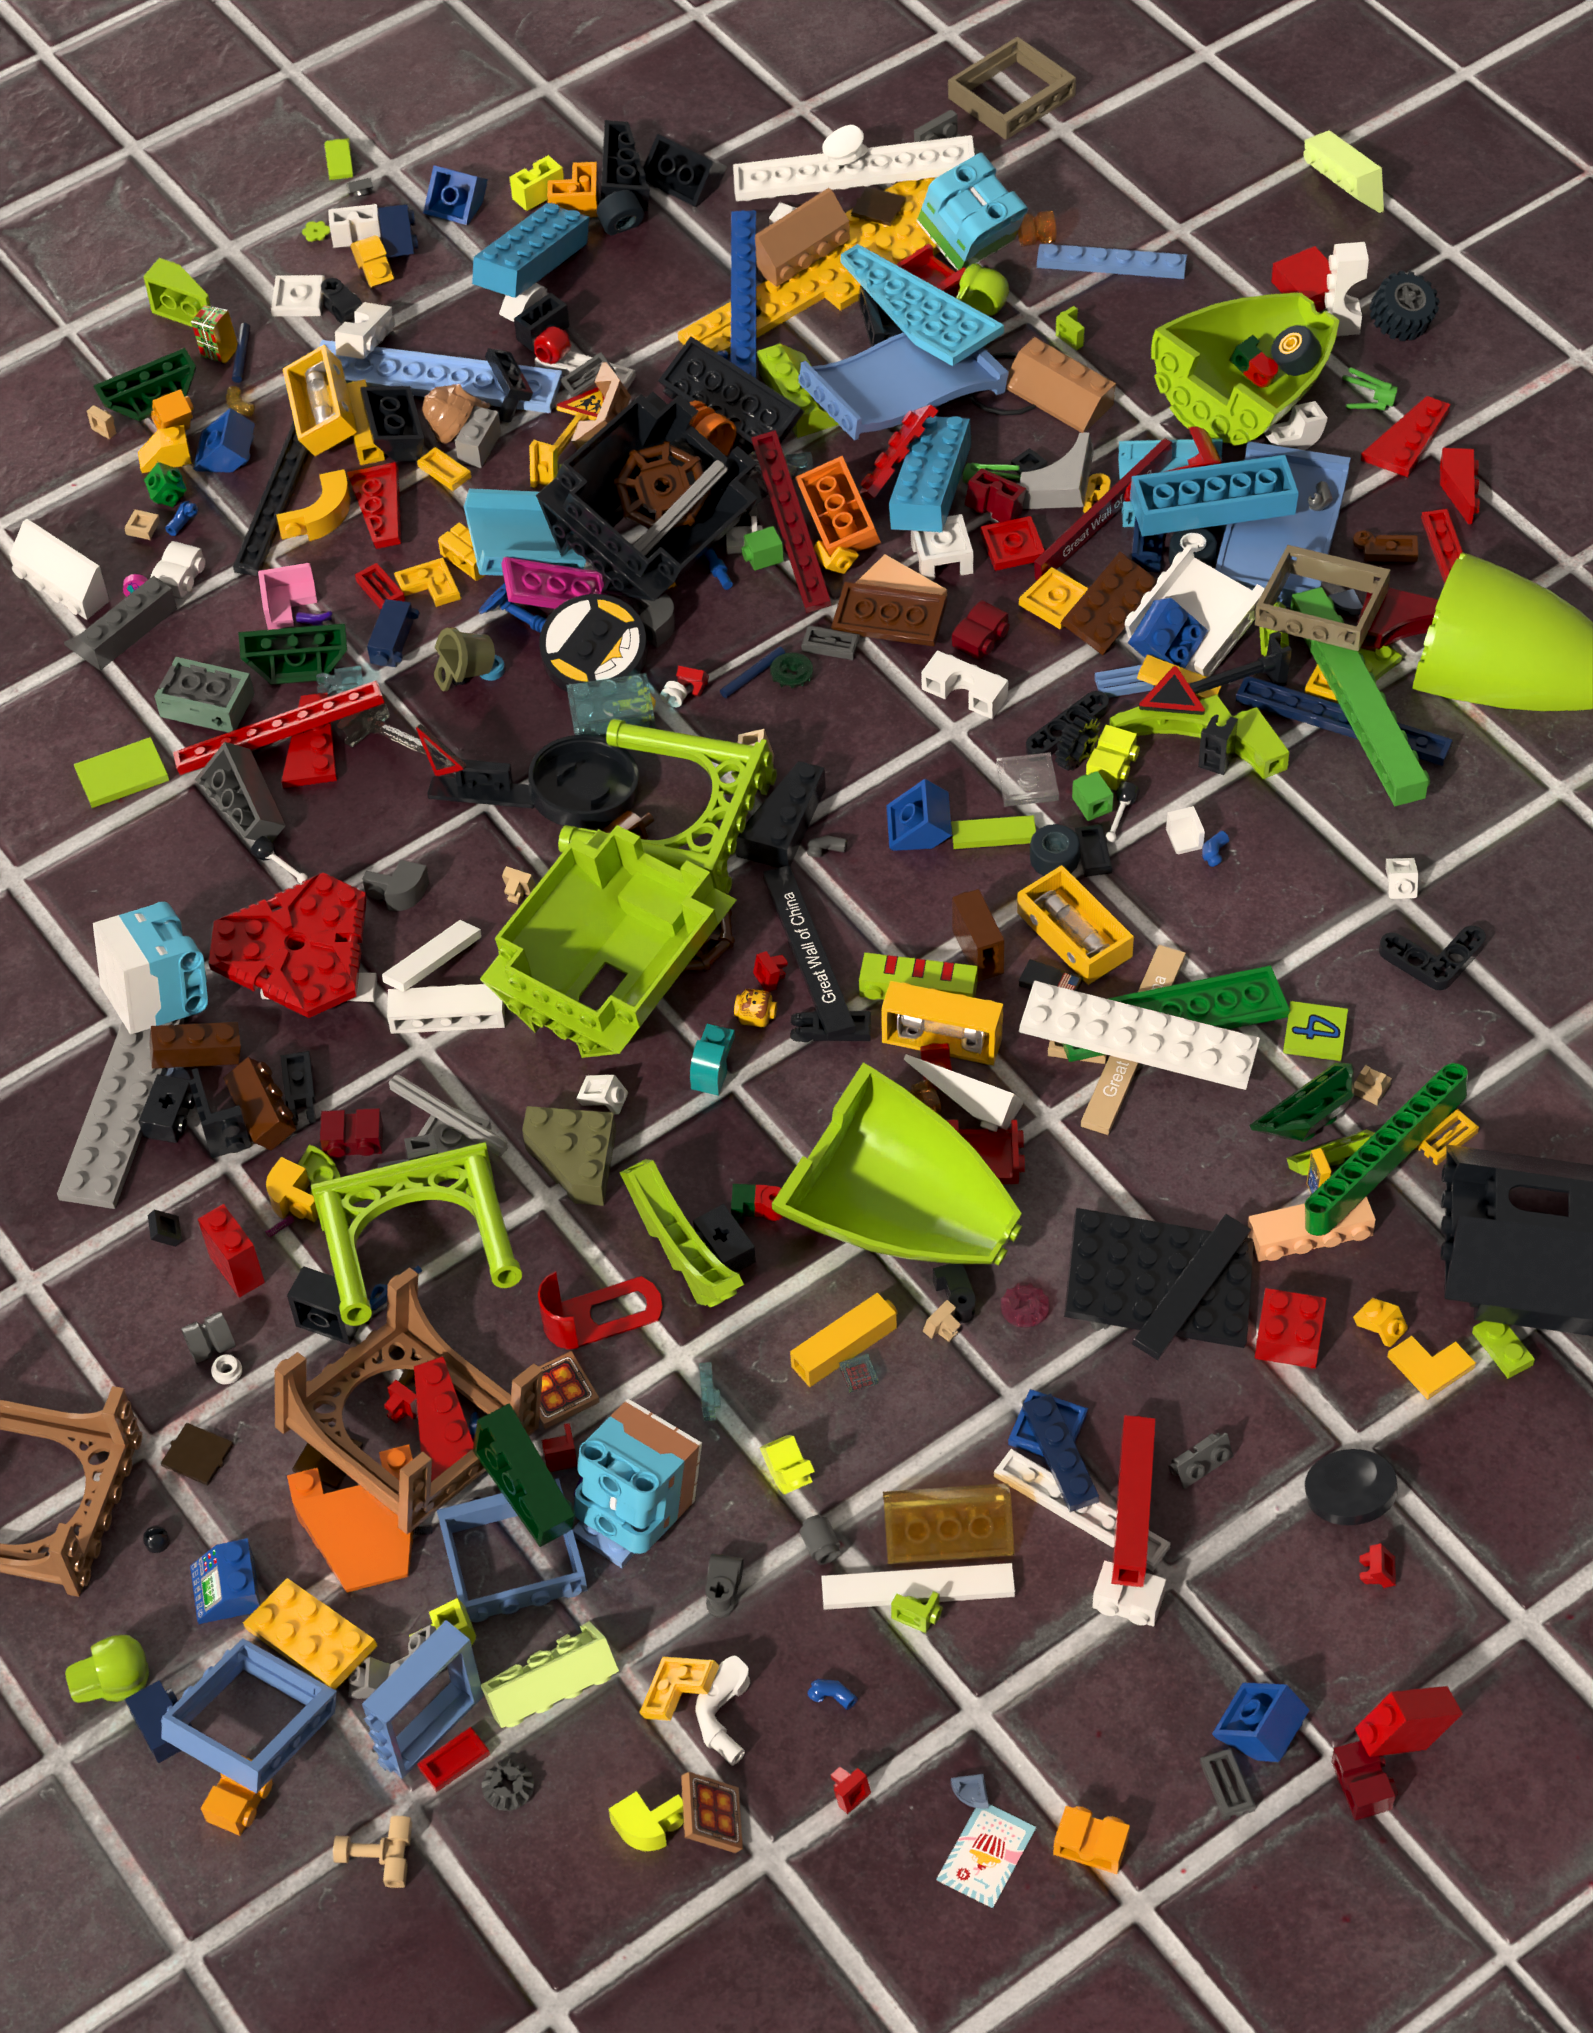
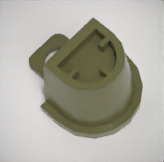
M453 627L443 629L435 644V649L440 657L434 672V678L442 691H448L453 678L456 682H462L464 678L489 674L495 659L492 639L485 634L460 632L457 628ZM443 668H444L445 673H446L445 681H443V679H442V669H443Z

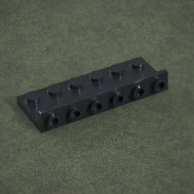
M693 337L688 339L658 380L665 388L662 392L672 400L680 394L688 402L702 401L707 407H711L716 413L732 421L736 426L737 438L735 440L746 449L749 446L754 448L751 437L774 430L777 432L781 445L804 414L802 408Z

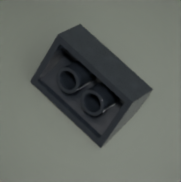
M658 133L643 166L647 183L694 207H698L718 189L727 169V165L671 137Z
M411 386L361 387L360 392L373 444L396 462L419 460L422 456L424 435Z

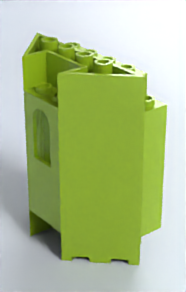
M618 825L610 834L598 829L587 844L576 838L571 841L498 933L495 941L499 955L480 980L506 1004L511 1012L516 1014L535 1033L540 1027L545 1026L553 1030L559 1038L563 1040L568 1038L578 1045L581 1058L620 1054L737 899L715 889L710 872L687 860L678 870L644 853L640 836ZM605 964L627 974L600 1009L594 1010L579 1002L582 993Z

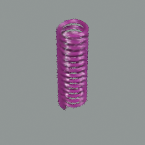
M292 1216L284 1218L283 1221H279V1223L269 1228L265 1233L272 1237L294 1222V1218Z

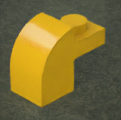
M377 235L351 244L350 247L358 268H363L370 288L394 280L386 259L387 253Z
M283 1157L271 1169L266 1180V1188L272 1209L282 1219L290 1211L300 1219L306 1218L315 1222L319 1216L314 1197L304 1192L310 1185L306 1168Z

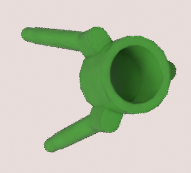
M1349 368V372L1369 382L1347 375L1342 376V379L1375 390L1373 400L1378 401V403L1346 404L1347 409H1380L1385 411L1386 406L1393 407L1398 387L1354 368Z
M967 463L963 472V483L968 484L969 480L981 468L987 471H1017L1020 467L1018 465ZM989 471L1009 480L1020 481L1021 478L1020 475Z

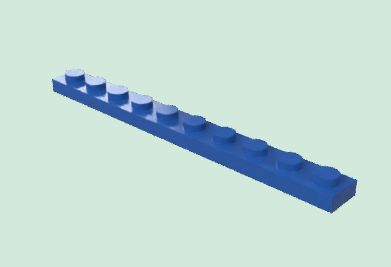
M731 211V363L756 378V211Z

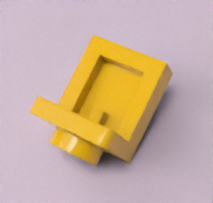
M818 541L813 547L822 566L842 574L846 573L858 557L855 550L841 546L829 556L822 541Z
M1371 1298L1353 1316L1357 1326L1379 1333L1383 1344L1391 1347L1408 1330L1399 1306L1375 1298Z

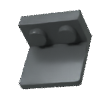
M952 109L914 130V142L962 137L957 133V113ZM974 147L975 155L981 153L976 147Z

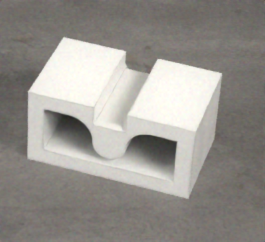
M377 204L328 209L333 248L348 247L354 241L377 235L382 242Z
M1104 1561L1093 1593V1608L1098 1609L1099 1612L1107 1616L1118 1615L1128 1618L1137 1625L1147 1624L1154 1626L1165 1595L1166 1579L1145 1573L1143 1587L1111 1584L1113 1563Z

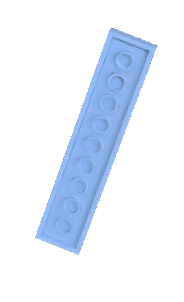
M321 340L319 345L321 347L325 344L341 361L346 383L365 379L367 387L411 386L413 395L421 397L428 395L435 387L460 384L463 390L486 403L489 402L491 406L501 407L505 398V393L489 363L484 360L375 347L365 359L336 355L335 341ZM518 365L533 395L530 401L520 400L517 409L551 413L561 385L560 379L563 378L562 370Z

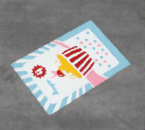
M988 1804V1809L975 1808L936 1880L993 1908L1036 1827Z

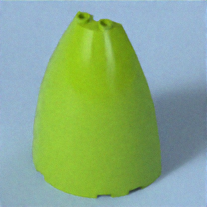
M1302 293L1269 294L1213 304L1181 316L1155 329L1151 346V359H1155L1157 374L1154 377L1160 393H1165L1172 405L1169 407L1171 412L1185 427L1204 428L1209 433L1211 439H1223L1224 443H1232V445L1247 443L1262 435L1282 419L1310 390L1329 359L1336 340L1340 320L1327 311L1318 313L1315 310L1314 302ZM1295 325L1307 327L1318 339L1322 348L1321 357L1311 370L1302 375L1292 376L1287 375L1278 366V372L1268 387L1255 385L1229 360L1235 348L1252 335L1260 341L1257 347L1267 357L1273 359L1271 348L1275 338L1283 330Z
M1462 552L1459 559H1456L1439 597L1432 625L1429 626L1424 641L1425 647L1421 660L1418 662L1412 689L1454 700L1504 709L1532 711L1593 709V622L1580 610L1549 589L1504 567Z
M865 1063L861 1065L833 1108L832 1121L808 1158L802 1156L772 1203V1209L776 1213L816 1232L871 1252L917 1261L949 1264L994 1263L1000 1266L1008 1252L1005 1246L1009 1240L1014 1242L1023 1227L1018 1224L1022 1213L1000 1180L977 1151L945 1119L902 1086Z

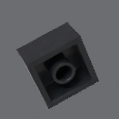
M303 1266L287 1294L296 1327L350 1345L360 1325L350 1326L342 1321L339 1310L341 1301L335 1275L331 1276Z

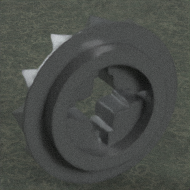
M512 1759L502 1763L497 1761L494 1767L486 1770L485 1777L481 1782L482 1792L486 1801L492 1807L504 1811L522 1807L529 1801L534 1791L532 1772L523 1762L520 1764ZM505 1775L510 1781L516 1780L513 1782V1794L506 1787L500 1788L503 1785L502 1776Z

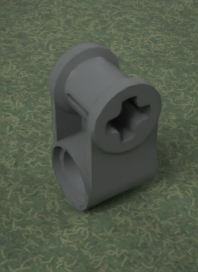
M713 1553L710 1556L705 1594L707 1597V1610L714 1617H727L735 1608L738 1587L741 1584L744 1559L742 1557Z

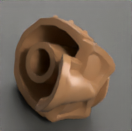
M460 384L435 387L425 396L422 411L437 442L446 444L460 432L475 406L487 409L491 405L489 402L486 403L463 390Z

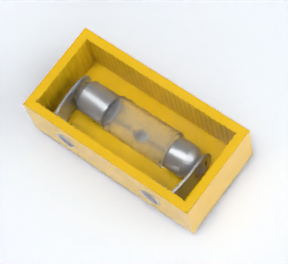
M325 344L283 368L298 440L314 456L357 433L342 363Z
M1062 865L1017 893V913L1079 976H1082L1088 985L1133 957L1134 936Z
M890 981L882 1005V1043L920 1050L921 1046L932 1043H948L950 1057L994 1066L1002 1041V1003L968 997L963 994L943 992L934 988L928 989L908 983ZM910 1031H915V1032H917V1033H916V1034H910L909 1032H910ZM974 1043L975 1046H968L967 1044Z

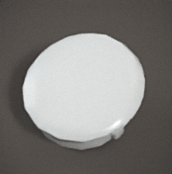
M854 125L844 126L834 131L826 138L822 146L828 160L835 165L849 164L861 158L867 153L868 148L862 144L863 131Z

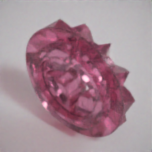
M1017 1283L1014 1288H1007L1005 1295L1001 1298V1312L1004 1318L1015 1326L1033 1327L1041 1323L1048 1315L1049 1299L1043 1293L1042 1288L1037 1289L1031 1283L1027 1286H1021ZM1019 1300H1022L1023 1302L1031 1300L1030 1308L1027 1306L1019 1308Z

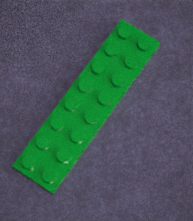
M1271 966L1108 998L1109 1000L1227 1030L1287 1018L1290 1013L1288 1004ZM1062 1043L1069 1062L1106 1055Z

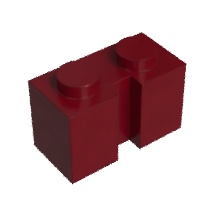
M981 468L968 482L964 505L979 513L988 511L992 513L991 518L999 522L1013 520L1022 513L1027 488Z
M380 1108L356 1109V1114H345V1110L321 1111L320 1143L322 1151L328 1156L336 1158L345 1155L370 1156L372 1154H382L383 1121Z
M1361 1740L1335 1747L1331 1763L1354 1820H1360L1392 1810L1395 1797L1398 1796V1791L1394 1779L1387 1777L1386 1773H1383L1382 1767L1386 1766L1384 1755L1369 1757Z

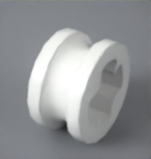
M668 681L660 693L662 701L671 707H680L683 699L687 696L686 688L675 681Z

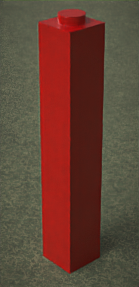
M1124 1415L1111 1584L1134 1587L1144 1586L1147 1565L1155 1418Z

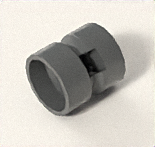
M221 1311L205 1317L203 1324L196 1321L181 1328L186 1344L196 1364L212 1358L213 1351L221 1354L236 1347Z

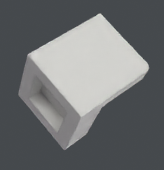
M1194 806L1167 812L1166 831L1176 854L1202 849L1205 832Z

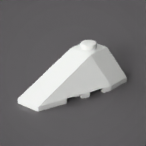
M907 1054L904 1057L908 1064L972 1116L982 1121L980 1126L994 1132H997L998 1127L1007 1130L1011 1120L1015 1118L1024 1101L1011 1092Z

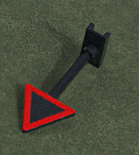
M1278 631L1269 634L1266 656L1232 670L1188 683L1178 667L1173 666L1139 703V709L1204 715L1205 708L1195 694L1260 672L1263 674L1267 673L1273 684L1282 687L1287 686L1292 649L1290 646L1281 648L1282 634Z

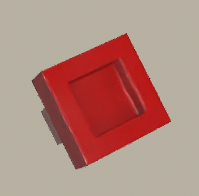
M678 665L676 673L678 677L677 682L685 688L688 685H693L692 694L700 697L704 686L708 684L709 675L703 670Z
M767 951L756 954L753 974L765 991L770 992L777 989L778 981L785 978L786 975L782 968L787 967L788 962L783 955L770 957Z
M395 1379L388 1387L390 1398L384 1404V1407L389 1411L387 1417L395 1423H398L406 1415L415 1419L418 1416L416 1394Z
M1382 1544L1370 1546V1552L1359 1556V1562L1363 1566H1370L1367 1572L1360 1573V1580L1365 1584H1380L1384 1588L1396 1586L1395 1556Z
M839 1767L830 1775L831 1779L836 1782L834 1792L838 1806L847 1814L871 1794L867 1776L858 1768L849 1774Z

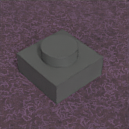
M370 177L348 182L346 187L348 194L354 193L355 197L369 194L368 190L373 188Z

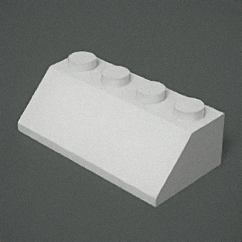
M26 519L23 521L10 553L13 572L20 579L24 578L29 581L35 589L47 593L55 602H61L67 606L73 614H79L88 620L109 602L100 566L30 520Z

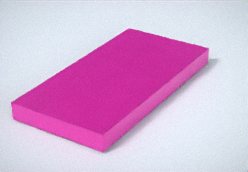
M504 557L501 562L509 602L556 609L562 603L581 595H607L601 592L604 587L603 575L597 571Z

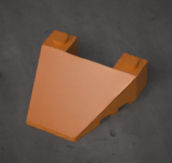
M409 1444L379 1452L382 1467L398 1480L400 1479V1469L413 1460ZM318 1468L287 1475L298 1521L305 1528L312 1542L319 1549L346 1593L409 1576L413 1530L406 1534L399 1529L398 1516L361 1485L324 1493Z

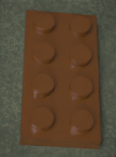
M1119 552L1067 613L1061 624L1101 655H1104L1124 631L1127 616L1139 607L1143 596L1148 591L1151 592L1157 584V579L1122 552Z
M844 582L831 628L832 630L859 634L863 637L935 647L948 601L945 595Z

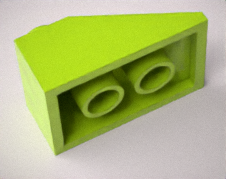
M159 258L143 276L151 311L154 314L192 327L191 321L204 305L211 307L208 294L181 265Z

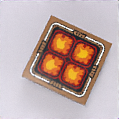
M572 1351L539 1366L543 1370L539 1420L544 1429L600 1403L599 1396Z
M692 1772L682 1775L685 1838L733 1853L742 1850L739 1788Z

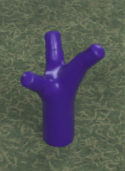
M331 611L324 614L298 612L296 615L298 623L321 626L323 621L332 620Z

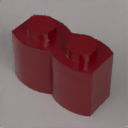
M983 600L979 601L972 608L968 616L953 631L952 647L978 660L985 654H990L995 642L1000 637H1005L1009 631L1008 613Z

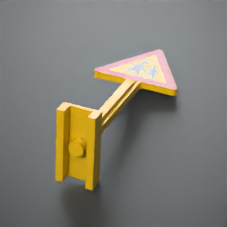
M598 387L557 404L558 411L575 415V418L554 445L533 440L529 445L530 487L535 488L538 484L547 486L556 478L558 474V457L571 442L578 422L597 419L605 399Z

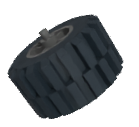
M1399 271L1398 274L1392 273L1388 278L1386 277L1373 296L1369 308L1372 311L1370 313L1371 319H1375L1373 323L1375 327H1380L1382 329L1380 332L1384 335L1386 333L1389 334V338L1393 340L1399 338V341H1405L1408 338L1409 341H1412L1416 337L1422 336L1439 310L1438 304L1440 302L1439 298L1436 297L1438 293L1436 289L1431 288L1432 284L1430 281L1426 282L1423 280V276H1415V273L1410 271L1408 274L1404 271Z

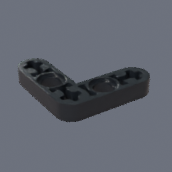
M1467 926L1436 957L1400 934L1387 933L1380 940L1379 954L1383 959L1430 988L1445 990L1451 986L1483 950L1486 934L1480 927ZM1473 938L1477 939V941H1476V940L1471 941V943L1468 945V948H1466L1467 939H1468V940H1472ZM1451 954H1459L1463 957L1464 960H1462L1461 962L1451 961L1448 956ZM1418 957L1424 963L1415 966L1409 963L1408 959ZM1444 967L1446 968L1445 976L1435 977V975L1439 976L1444 971Z

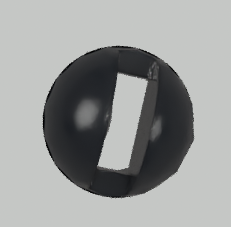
M155 1525L147 1528L144 1532L143 1542L149 1552L161 1553L169 1546L170 1538L163 1527Z

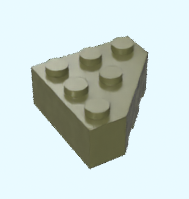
M527 1106L522 1129L526 1151L541 1163L545 1172L556 1184L559 1183L567 1192V1196L575 1204L604 1206L616 1138L614 1113Z

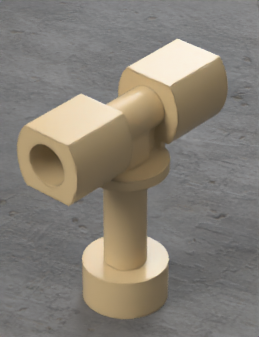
M391 1816L388 1838L382 1837L380 1844L351 1843L350 1836H335L333 1845L334 1863H349L350 1857L379 1858L380 1865H385L383 1877L385 1886L392 1888L405 1887L408 1864L406 1859H404L405 1846L410 1845L411 1818L407 1816Z

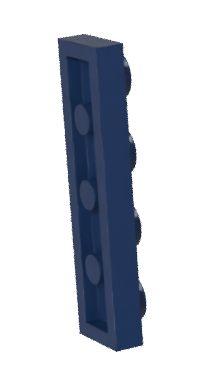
M1052 1394L1022 1403V1410L1069 1512L1098 1503V1492Z

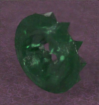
M799 653L782 654L772 662L770 667L773 682H779L781 687L789 685L792 689L795 685L803 687L805 681H811L813 673L812 662L809 658ZM787 668L796 671V675H793L791 672L787 673Z

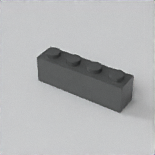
M152 576L85 631L64 641L65 646L101 671L177 610L172 588L157 577Z
M224 742L195 780L206 788L205 792L209 797L214 798L218 802L217 806L220 810L229 815V820L244 838L256 841L258 838L265 836L273 842L286 825L250 749Z

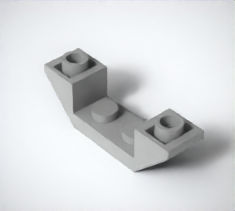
M429 1625L410 1635L408 1643L409 1655L392 1664L372 1657L365 1659L348 1676L349 1697L353 1699L368 1698L436 1631V1627Z

